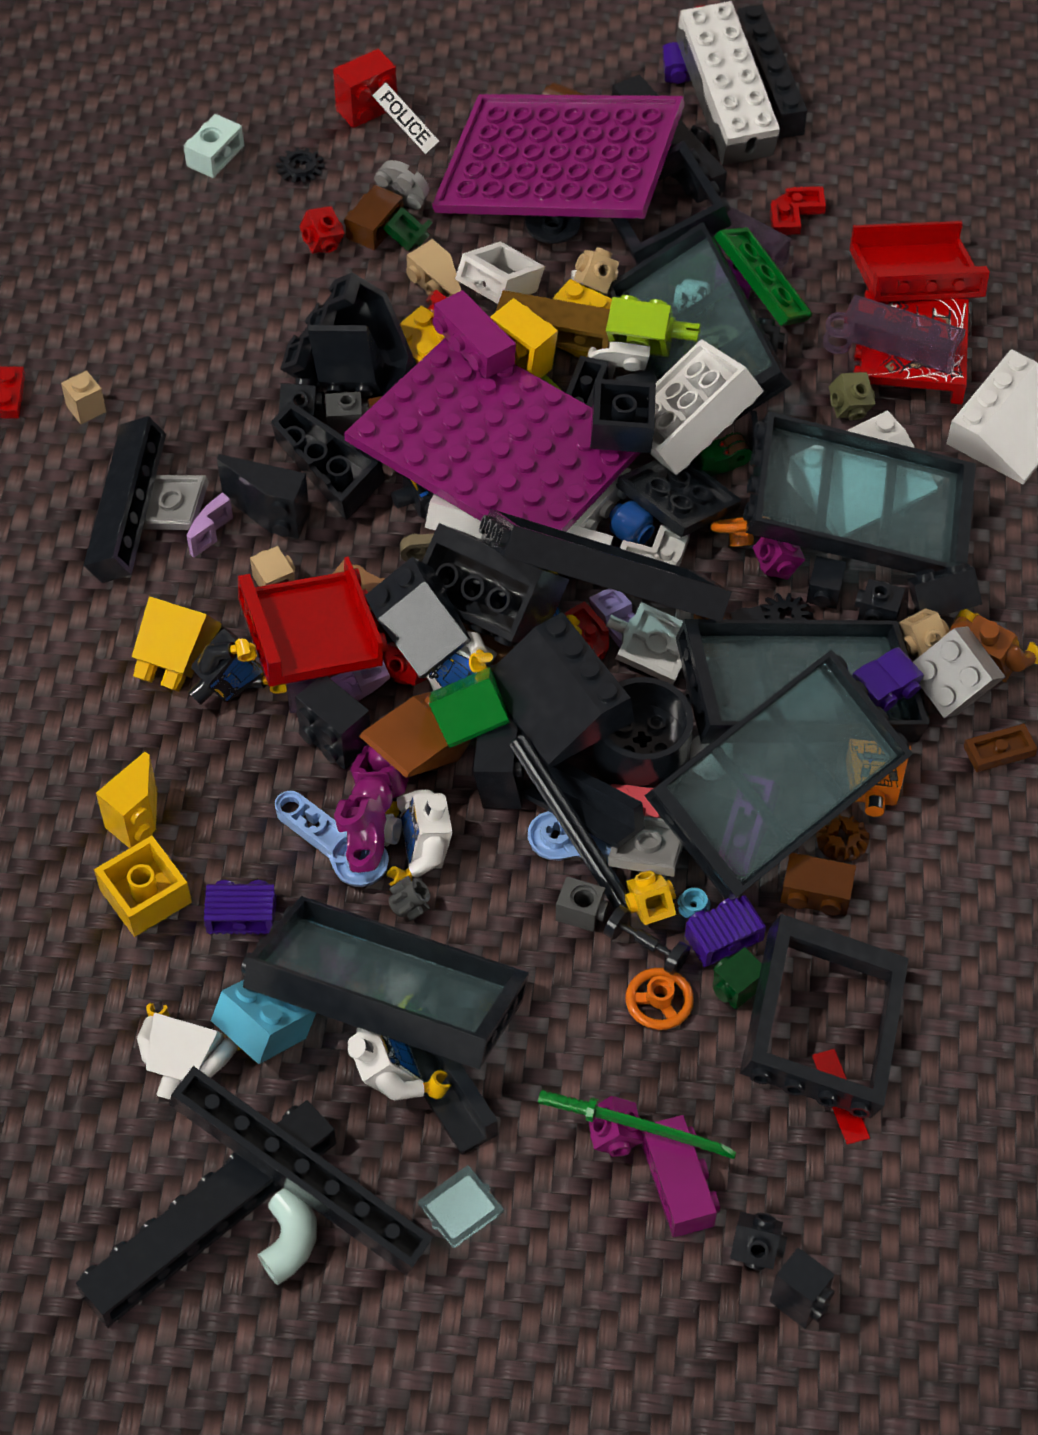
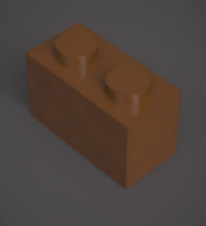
M374 185L368 193L361 197L360 202L355 208L346 214L344 219L346 239L375 251L389 235L383 228L401 207L404 208L403 196Z
M791 853L789 855L780 903L788 904L796 909L808 908L822 911L824 914L831 916H846L856 865Z

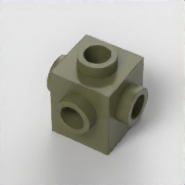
M867 372L841 373L828 386L831 394L830 402L832 407H834L837 418L861 419L875 405V393L871 388Z

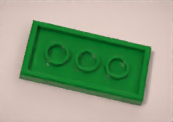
M747 227L720 230L714 236L715 240L780 326L806 322L813 316L810 309Z

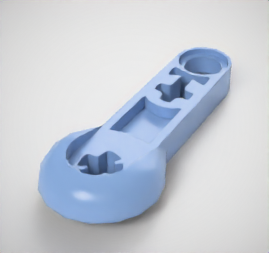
M285 791L277 796L274 804L278 819L327 856L336 875L342 882L354 887L370 886L379 881L386 873L389 857L385 848L379 866L375 870L362 873L352 872L346 859L348 846L347 831L338 832L335 820L300 793ZM288 802H295L299 805L298 809L291 813L281 810L282 806ZM307 821L314 825L319 822V826L315 827L312 825L308 828ZM362 850L359 860L366 858L370 851Z
M549 811L541 813L531 821L528 827V841L532 850L540 857L555 861H561L574 856L581 857L553 813ZM553 830L560 832L557 839L551 838ZM591 835L608 862L612 846Z

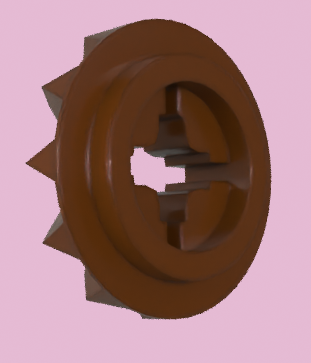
M839 814L817 832L816 841L822 853L830 859L849 862L860 858L866 852L869 845V833L865 829L864 822L859 823L853 815L845 817ZM840 829L845 832V835L849 836L846 846H844V841H842L841 837H838Z

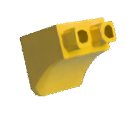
M149 596L132 653V657L137 659L133 676L152 683L157 668L165 669L160 685L179 692L186 677L192 678L194 670L191 668L192 663L203 652L205 646L210 644L219 632L222 623L207 614Z

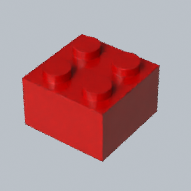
M379 48L333 69L336 111L352 128L387 113L372 95L385 83L397 94L396 66Z

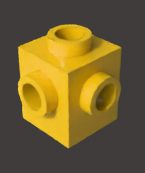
M644 871L637 874L634 879L626 881L629 893L625 894L627 907L631 914H637L644 925L676 915L673 899H676V894L670 880L665 881L662 875L655 874L653 871Z

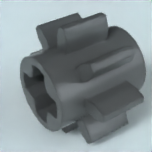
M406 876L389 889L393 893L389 897V905L392 911L399 917L408 915V918L412 921L430 908L426 903L430 900V891L421 880L415 879L411 881L410 877Z

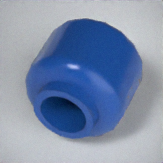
M628 501L625 504L619 503L609 514L611 518L609 524L610 531L621 541L626 540L643 545L655 530L653 516L635 501Z

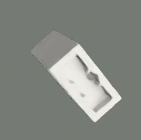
M500 241L463 253L455 280L498 304L503 290L528 295L537 292L545 266Z

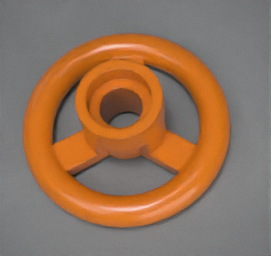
M743 518L719 520L710 525V529L713 532L729 533L730 546L754 544V536L746 533L747 521H744Z
M657 967L644 970L631 980L626 990L625 1000L629 1013L639 1024L654 1030H667L682 1024L688 1018L693 1009L694 994L689 982L681 974L675 972L672 976L664 971V968ZM651 979L648 982L646 993H636L641 984ZM675 983L679 986L684 996L683 1006L678 1013L671 1005L674 997ZM656 994H663L665 997H657ZM651 1004L654 1008L660 1009L666 1019L650 1018L643 1014L637 1005Z

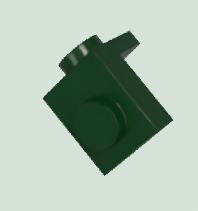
M401 207L383 229L409 251L415 243L420 247L430 233L426 230L433 222L428 219L422 225Z

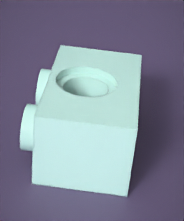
M214 114L185 143L184 153L187 167L214 178L244 147L242 125Z

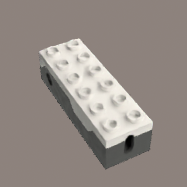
M732 1L707 6L699 5L695 8L681 10L676 40L722 166L773 156L780 128Z

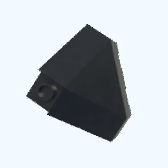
M350 273L334 280L328 288L331 295L323 305L317 303L305 319L307 324L305 330L299 337L294 335L288 342L280 370L294 378L313 379V385H320L310 344L308 325H367L385 364L382 394H373L371 397L361 398L381 397L416 365V361L387 293L354 273Z

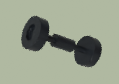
M622 905L617 907L605 926L604 934L614 940L623 930L634 936V941L652 952L657 950L668 957L664 965V971L672 976L675 972H679L689 956L691 947L680 941L670 951L660 944L661 941L642 929L637 931L627 925L631 911Z

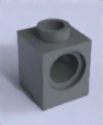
M566 876L556 903V921L594 932L598 920H605L609 907V902L604 901L605 887ZM579 903H586V904H589L590 906H588V907H580V906H578L577 904H579Z

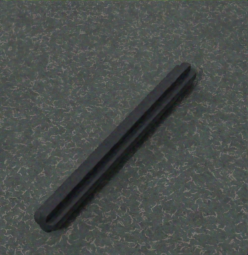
M525 734L514 738L510 742L511 749L599 886L605 887L606 897L615 909L620 905H625V894H628L613 869L608 866L606 858Z

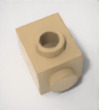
M84 371L61 383L66 406L80 424L106 412L102 389L88 371Z
M278 546L261 551L257 555L250 557L252 576L258 586L295 580L294 564L290 556H284Z

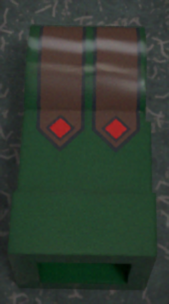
M734 432L721 439L713 440L710 446L703 449L692 461L710 476H714L747 464L751 459L752 451L741 433Z

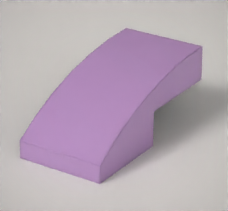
M223 492L199 513L187 533L189 552L193 558L216 543V530L233 519L231 501Z
M608 588L589 597V602L595 613L606 625L611 614L626 622H629L635 616L632 612V603L620 591ZM608 627L610 636L620 648L623 634Z
M383 662L382 666L341 673L330 679L359 701L388 681L390 675Z

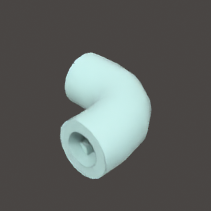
M285 1188L275 1194L268 1204L269 1210L281 1226L280 1236L272 1245L258 1254L262 1266L276 1285L281 1284L294 1275L309 1259L317 1239V1218L312 1207Z

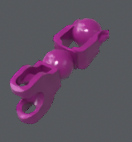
M366 745L362 753L357 755L351 767L355 783L352 795L348 799L339 800L334 814L338 832L347 831L348 846L346 859L352 872L358 873L373 871L379 866L384 853V828L387 820L385 812L390 808L393 802L392 798L405 793L409 777H404L372 747ZM362 850L370 851L366 858L359 860Z

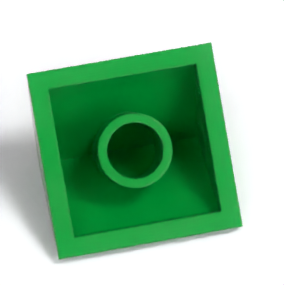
M491 667L430 693L429 706L450 748L510 723Z

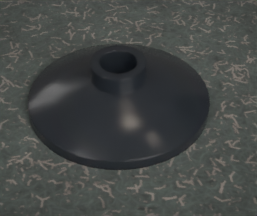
M530 215L526 216L525 226L528 233L536 240L557 244L572 239L579 232L581 219L580 217Z

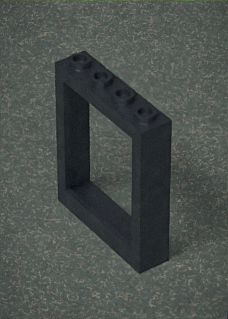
M780 914L768 931L740 1074L750 1077L753 1082L758 1084H771L783 1088L790 1095H803L815 1099L820 1105L839 1107L849 1111L855 1117L872 1118L885 1105L909 958ZM788 947L887 981L869 1087L767 1053Z

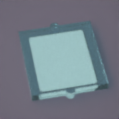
M468 1165L418 1200V1205L432 1221V1228L434 1230L438 1229L453 1249L504 1212L503 1207L490 1193L489 1185L483 1184Z

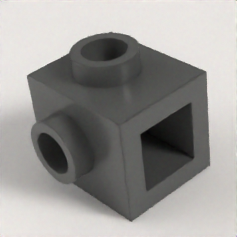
M361 392L325 394L327 426L341 435H345V432L368 411L367 403L362 404Z

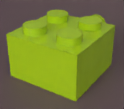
M622 295L621 298L612 297L606 328L609 342L650 346V355L669 357L673 338L698 343L701 323L675 321L671 305H667L665 301L651 299L650 302L638 301V298L630 295Z

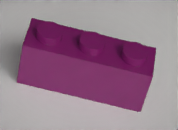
M463 290L434 304V318L432 322L435 330L442 334L451 343L453 349L456 352H460L468 360L470 366L477 370L485 379L515 364L516 343Z
M683 1115L654 1122L696 1135L692 1126L687 1127ZM642 1131L644 1142L641 1144L672 1237L714 1227L716 1215L720 1212V1204L716 1192L709 1191L706 1180L709 1179L707 1165L703 1158L698 1159L695 1146Z

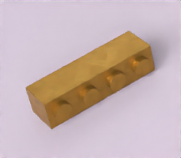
M502 291L496 312L513 298L558 330L557 347L588 352L591 347H595L597 350L609 348L610 342L606 328L610 309L518 292Z

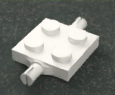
M643 602L640 603L635 616L629 622L611 614L606 627L623 634L622 645L615 659L671 685L674 684L679 671L683 668L676 643V636L683 621Z

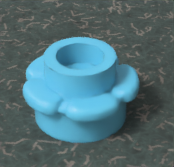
M699 888L686 889L677 900L678 910L685 918H689L702 910L708 911L711 905L706 893ZM691 903H694V904H696L697 906H696V907H692L690 904H691Z

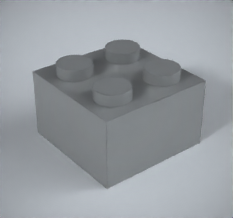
M968 626L954 628L913 661L924 674L919 685L943 718L959 715L1005 678V675Z

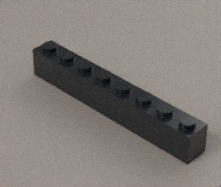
M195 1066L190 1069L171 1094L169 1105L405 1275H408L433 1239L430 1234Z
M308 1100L300 1106L295 1105L289 1108L282 1116V1120L276 1124L320 1157L337 1144L335 1129ZM234 1152L229 1156L223 1167L215 1173L210 1172L203 1176L198 1182L197 1187L190 1193L180 1195L174 1199L169 1205L168 1210L161 1216L151 1218L145 1222L140 1228L139 1233L128 1242L122 1241L117 1244L110 1252V1256L99 1265L94 1264L88 1267L81 1274L80 1280L76 1282L81 1297L107 1328L110 1327L279 1191L282 1186Z

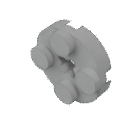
M396 160L386 161L374 176L376 184L403 196V206L416 210L420 209L429 193V186L425 178L418 171L415 175L408 171L409 165Z

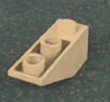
M433 239L407 254L406 273L412 282L417 283L426 291L428 296L434 290L439 291L447 298L462 291L459 281L455 280L456 270L451 254Z

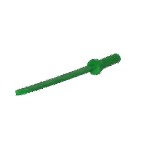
M541 1090L538 1104L585 1115L586 1121L593 1122L596 1117L673 1139L734 1159L736 1156V1151L723 1144L641 1118L598 1107L599 1099L596 1098L585 1101L549 1091L546 1092L545 1090Z

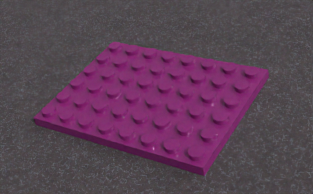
M479 94L433 201L434 212L449 214L645 218L685 105L683 96Z
M446 338L436 345L345 432L346 442L479 521L482 520L484 515H488L491 508L566 532L641 454V452L590 449L592 408L515 364L485 379L477 370L470 366L468 360L460 352H456L453 349L451 343Z

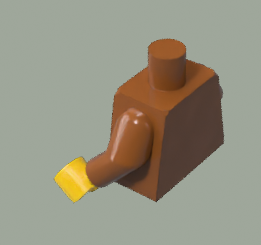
M968 609L960 610L950 628L951 631L954 628L968 626L1005 675V678L1002 680L1005 683L1012 672H1021L1034 663L1038 664V646L1036 643L1030 642L1027 650L1023 652L1020 649L1018 637L1015 633L1003 628L994 621L980 616L978 613H973Z

